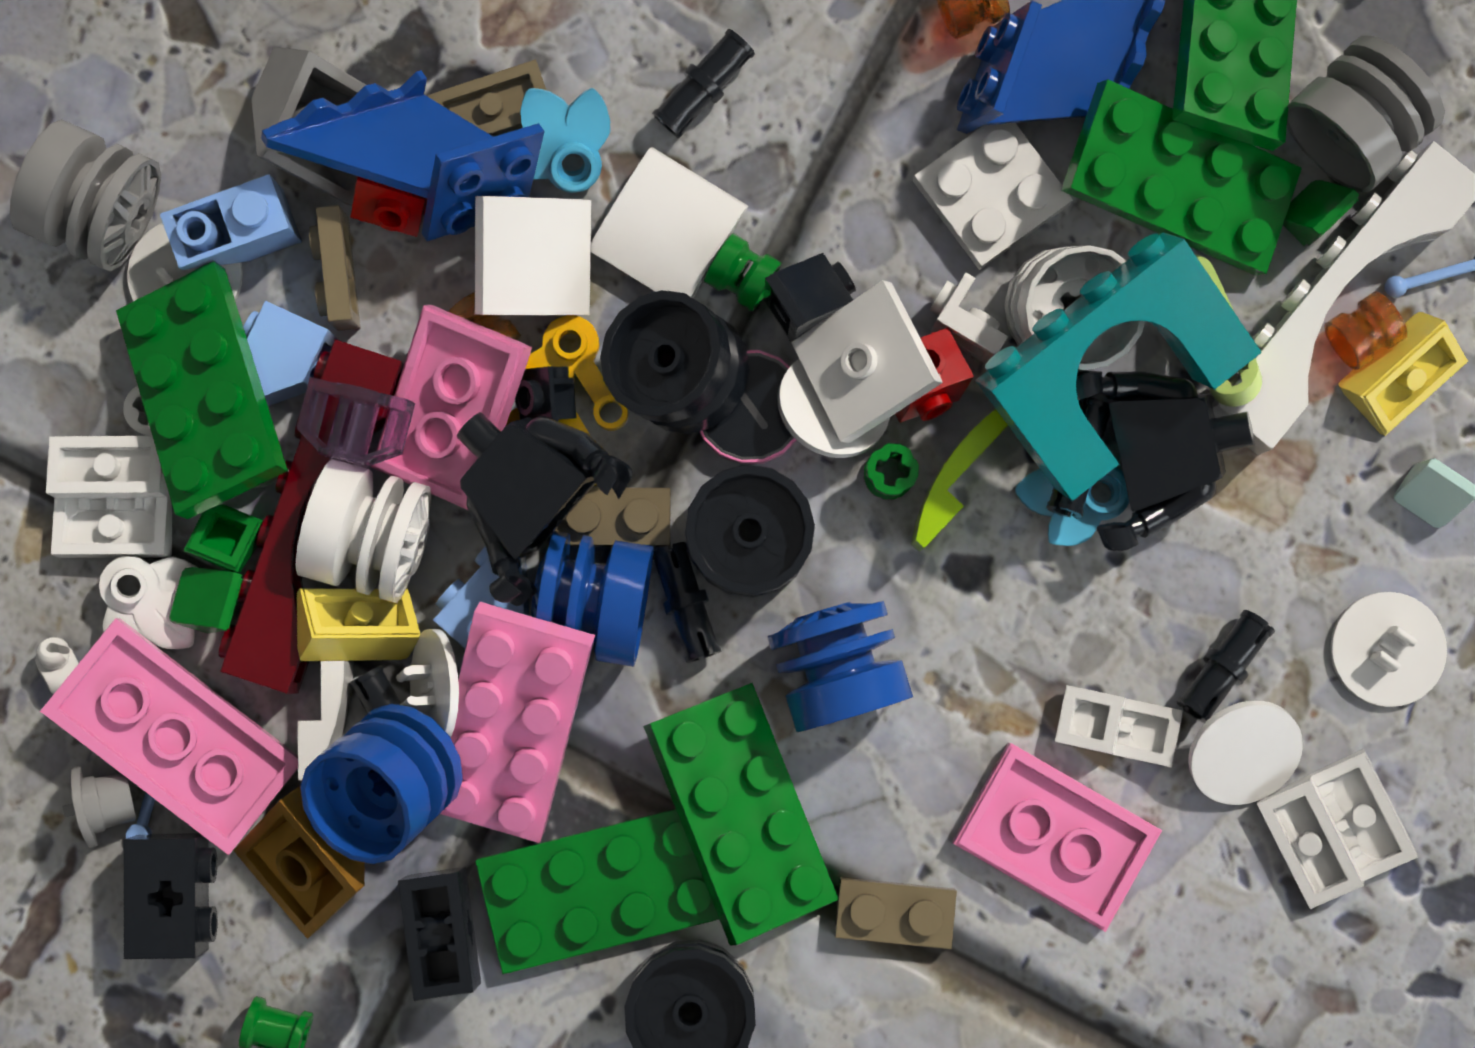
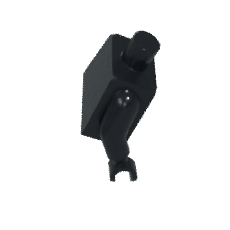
M1102 371L1077 372L1076 392L1078 401L1099 394L1105 395L1107 399H1112L1109 402L1110 413L1131 511H1135L1132 513V518L1124 523L1113 522L1097 526L1101 541L1108 550H1128L1139 544L1136 537L1146 538L1175 523L1211 500L1216 493V481L1222 479L1226 473L1222 452L1255 446L1248 411L1215 418L1210 395L1197 394V389L1187 379L1143 371L1107 372L1105 377H1102Z
M482 412L469 419L459 430L457 438L478 459L461 478L460 486L467 495V508L486 546L492 572L499 576L489 586L491 596L499 602H510L515 606H520L537 593L535 585L518 571L521 565L519 558L537 551L595 484L606 495H608L612 488L617 498L620 499L632 478L633 471L631 467L622 460L609 455L588 433L546 416H538L534 419L527 417L510 422L502 431Z

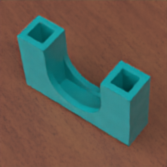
M1162 232L1160 235L1157 233L1151 234L1138 241L1128 251L1129 259L1112 273L1105 271L1091 278L1081 288L1080 294L1082 296L1065 310L1061 308L1055 309L1039 319L1032 328L1034 332L1032 336L1018 347H1006L992 356L985 365L987 371L975 380L1051 485L1071 501L1075 500L1119 465L1116 458L1082 412L1076 392V378L1081 359L1090 344L1100 334L1115 325L1129 321L1150 322L1161 333L1191 378L1214 390L1262 353L1183 238Z

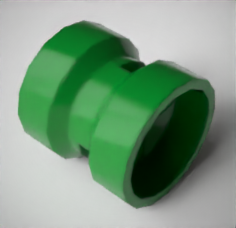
M732 233L713 260L704 278V283L717 291L727 289L736 295L740 305L753 312L764 298L765 278L779 271L782 262L769 254L759 256L750 250L746 240ZM754 262L748 270L747 274L745 275L744 279L742 280L740 286H737L742 277L744 276L745 272L747 271L750 263Z

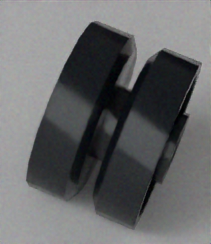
M665 290L639 296L619 311L605 333L600 355L603 380L618 403L666 431L692 434L710 429L729 416L745 392L750 369L746 345L731 324L687 294Z
M746 464L723 470L700 487L688 508L685 535L692 562L708 583L728 595L754 598L777 592L796 578L812 551L815 523L809 501L793 480L772 468ZM746 520L752 526L760 525L761 527L759 538L753 542L744 541L739 536V526Z
M703 940L675 941L654 951L636 971L624 1006L626 1034L633 1048H748L756 1026L754 990L743 965L724 948ZM694 1002L700 1006L702 1011H697L695 1020L682 1018L683 1009L679 1008L684 1003Z

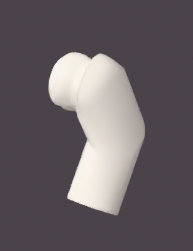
M50 637L43 640L37 647L35 659L38 671L53 695L79 664L68 643L58 637Z

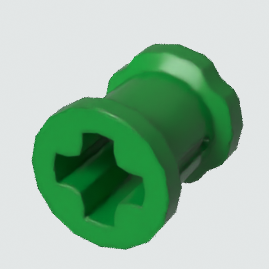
M888 443L871 454L864 467L863 479L867 489L874 496L882 500H894L906 494L915 484L919 475V464L909 448L901 444ZM889 458L897 460V470L905 473V478H898L893 486L884 484V474L876 471V466H884Z
M256 996L245 1017L238 1046L239 1048H251L252 1046L259 1048H305L314 1015L312 1012L305 1010L298 1015L267 1005L266 998Z

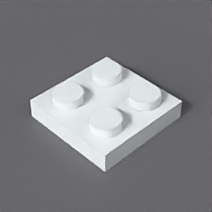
M1016 123L983 125L915 174L912 180L979 270L1064 210L1073 201L1069 194L1061 191L1062 184Z

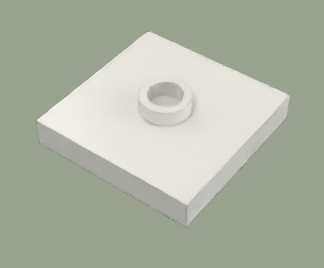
M880 281L791 342L840 442L851 443L943 383L893 284L888 281Z

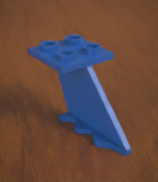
M1031 0L1014 13H1007L1002 21L993 27L988 26L978 43L975 57L980 59L981 62L975 79L970 78L960 94L957 110L963 113L957 130L968 134L983 125L1086 117L1097 83L1109 79L1130 89L1131 84L1144 65L1147 56L1145 43L1149 32L1162 13L1165 0H1062L1041 9L1042 4Z
M422 70L415 72L398 89L388 91L373 83L364 86L348 103L335 105L324 98L312 100L296 117L262 130L261 140L267 148L427 198L421 234L426 241H431L449 234H461L475 226V196L529 197L545 131L538 123L493 137L424 95L427 78Z

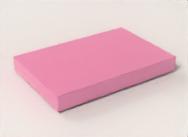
M423 305L371 467L387 475L399 477L403 482L410 485L413 482L427 485L431 488L432 495L468 510L466 505L467 495L461 489L460 480L478 458L457 438V434L463 425L479 412H482L500 431L504 429L532 347L436 306Z
M1008 742L952 843L1106 932L1162 830Z

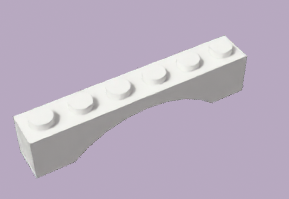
M1435 141L1418 154L1411 150L1401 157L1400 164L1387 176L1393 181V184L1384 195L1380 197L1375 192L1372 193L1352 216L1351 219L1358 224L1357 228L1346 241L1342 237L1337 236L1319 256L1316 263L1323 269L1311 284L1302 279L1283 300L1280 306L1287 313L1275 328L1267 322L1252 338L1262 352L1256 357L1262 375V387L1258 395L1249 403L1237 407L1225 406L1216 400L1212 403L1215 418L1248 411L1255 446L1248 448L1258 456L1272 450L1308 406V375L1314 344L1327 312L1343 288L1374 259L1408 245L1435 240L1448 232L1474 203L1475 174ZM1238 372L1228 379L1231 386L1242 382L1241 374Z

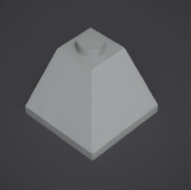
M273 47L251 98L257 156L342 203L352 206L358 176L267 148L261 140V134L264 129L296 117L312 100L324 98L335 105L348 103L366 84L310 51Z

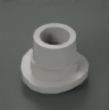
M81 766L71 768L73 804L62 807L65 817L76 815L78 826L88 848L98 846L96 833L104 832L109 827L136 820L128 779L123 774L116 773L96 778L93 775L83 778Z

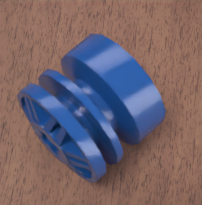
M554 531L548 550L542 561H540L535 579L537 593L532 598L531 616L594 634L596 661L635 667L648 599L653 562V546L615 540L609 552L606 565L595 564V547L591 536L583 535L576 561L569 560L570 534Z
M884 601L876 603L847 602L795 618L793 622L779 632L767 636L771 651L797 644L800 657L776 664L778 673L805 671L808 683L785 695L796 732L848 719L913 697L903 661L888 660L875 662L872 650L895 638L893 629L867 636L863 625L865 622L888 615Z
M389 704L374 708L343 737L338 738L307 766L300 786L303 809L314 830L332 849L354 861L369 864L389 861L398 855L457 798L463 780L461 759L450 736L433 718L409 706Z

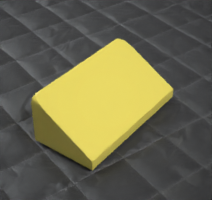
M1418 312L1346 375L1338 385L1343 394L1381 435L1386 436L1462 368L1468 360L1445 320L1424 312Z
M300 588L297 592V649L300 661L403 660L409 657L420 638V630L408 589L405 590L398 603L380 599L379 589H374L370 595L359 593L356 589Z

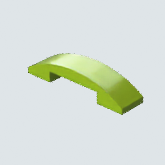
M996 409L987 415L959 443L939 469L928 488L915 522L911 545L919 552L964 507L948 491L950 486L1008 426Z

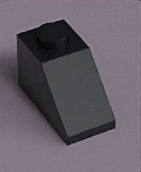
M821 253L766 277L763 300L789 341L792 342L853 301L850 294L855 292L856 288L840 262L831 265L824 253Z

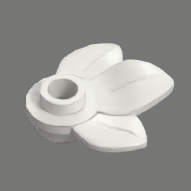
M121 556L112 560L103 569L99 579V592L103 601L108 606L103 620V631H106L115 618H120L156 646L166 649L192 647L195 641V630L172 623L169 620V615L182 571L185 568L198 567L174 556L162 558L152 563L137 556ZM124 575H133L140 582V590L131 596L124 595L118 590V580Z

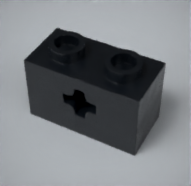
M200 833L135 835L124 839V959L196 958L209 950V942L215 941L218 916L216 907L209 906V883H214L216 880L218 859L216 849L209 847V840ZM170 885L173 892L182 893L183 901L174 905L173 899L163 898V889Z
M466 867L411 874L398 880L413 1000L418 1001L474 992L481 984Z

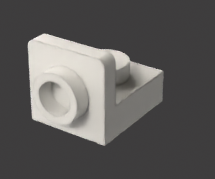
M966 272L958 286L947 280L931 306L930 311L939 315L931 331L936 332L948 327L960 349L986 364L992 356L1000 351L1008 336L998 330L1000 323L986 312L977 308H971L967 312L959 307L976 279Z

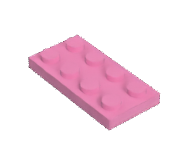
M479 602L473 614L458 679V713L451 740L461 759L463 780L457 798L440 814L533 842H541L547 825L595 635Z
M120 618L114 619L40 711L227 855L234 850L298 769L297 754Z

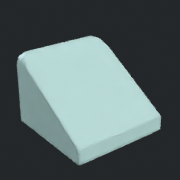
M1434 458L1412 466L1395 492L1394 500L1431 526L1441 528L1475 500V485Z

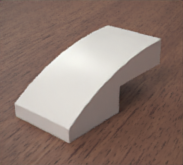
M321 661V720L298 721V780L303 779L307 766L342 736L351 702L352 688L349 682L353 681V661Z
M1066 685L1055 742L1172 768L1184 711Z

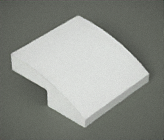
M651 147L630 176L591 242L590 252L655 292L660 290L680 292L693 298L719 250L729 236L734 233L748 205Z
M475 196V314L590 315L591 200Z
M152 436L49 437L46 494L54 497L51 555L58 558L171 557L172 502Z
M1364 749L1340 759L1257 802L1310 909L1364 886L1365 880L1418 858V854Z

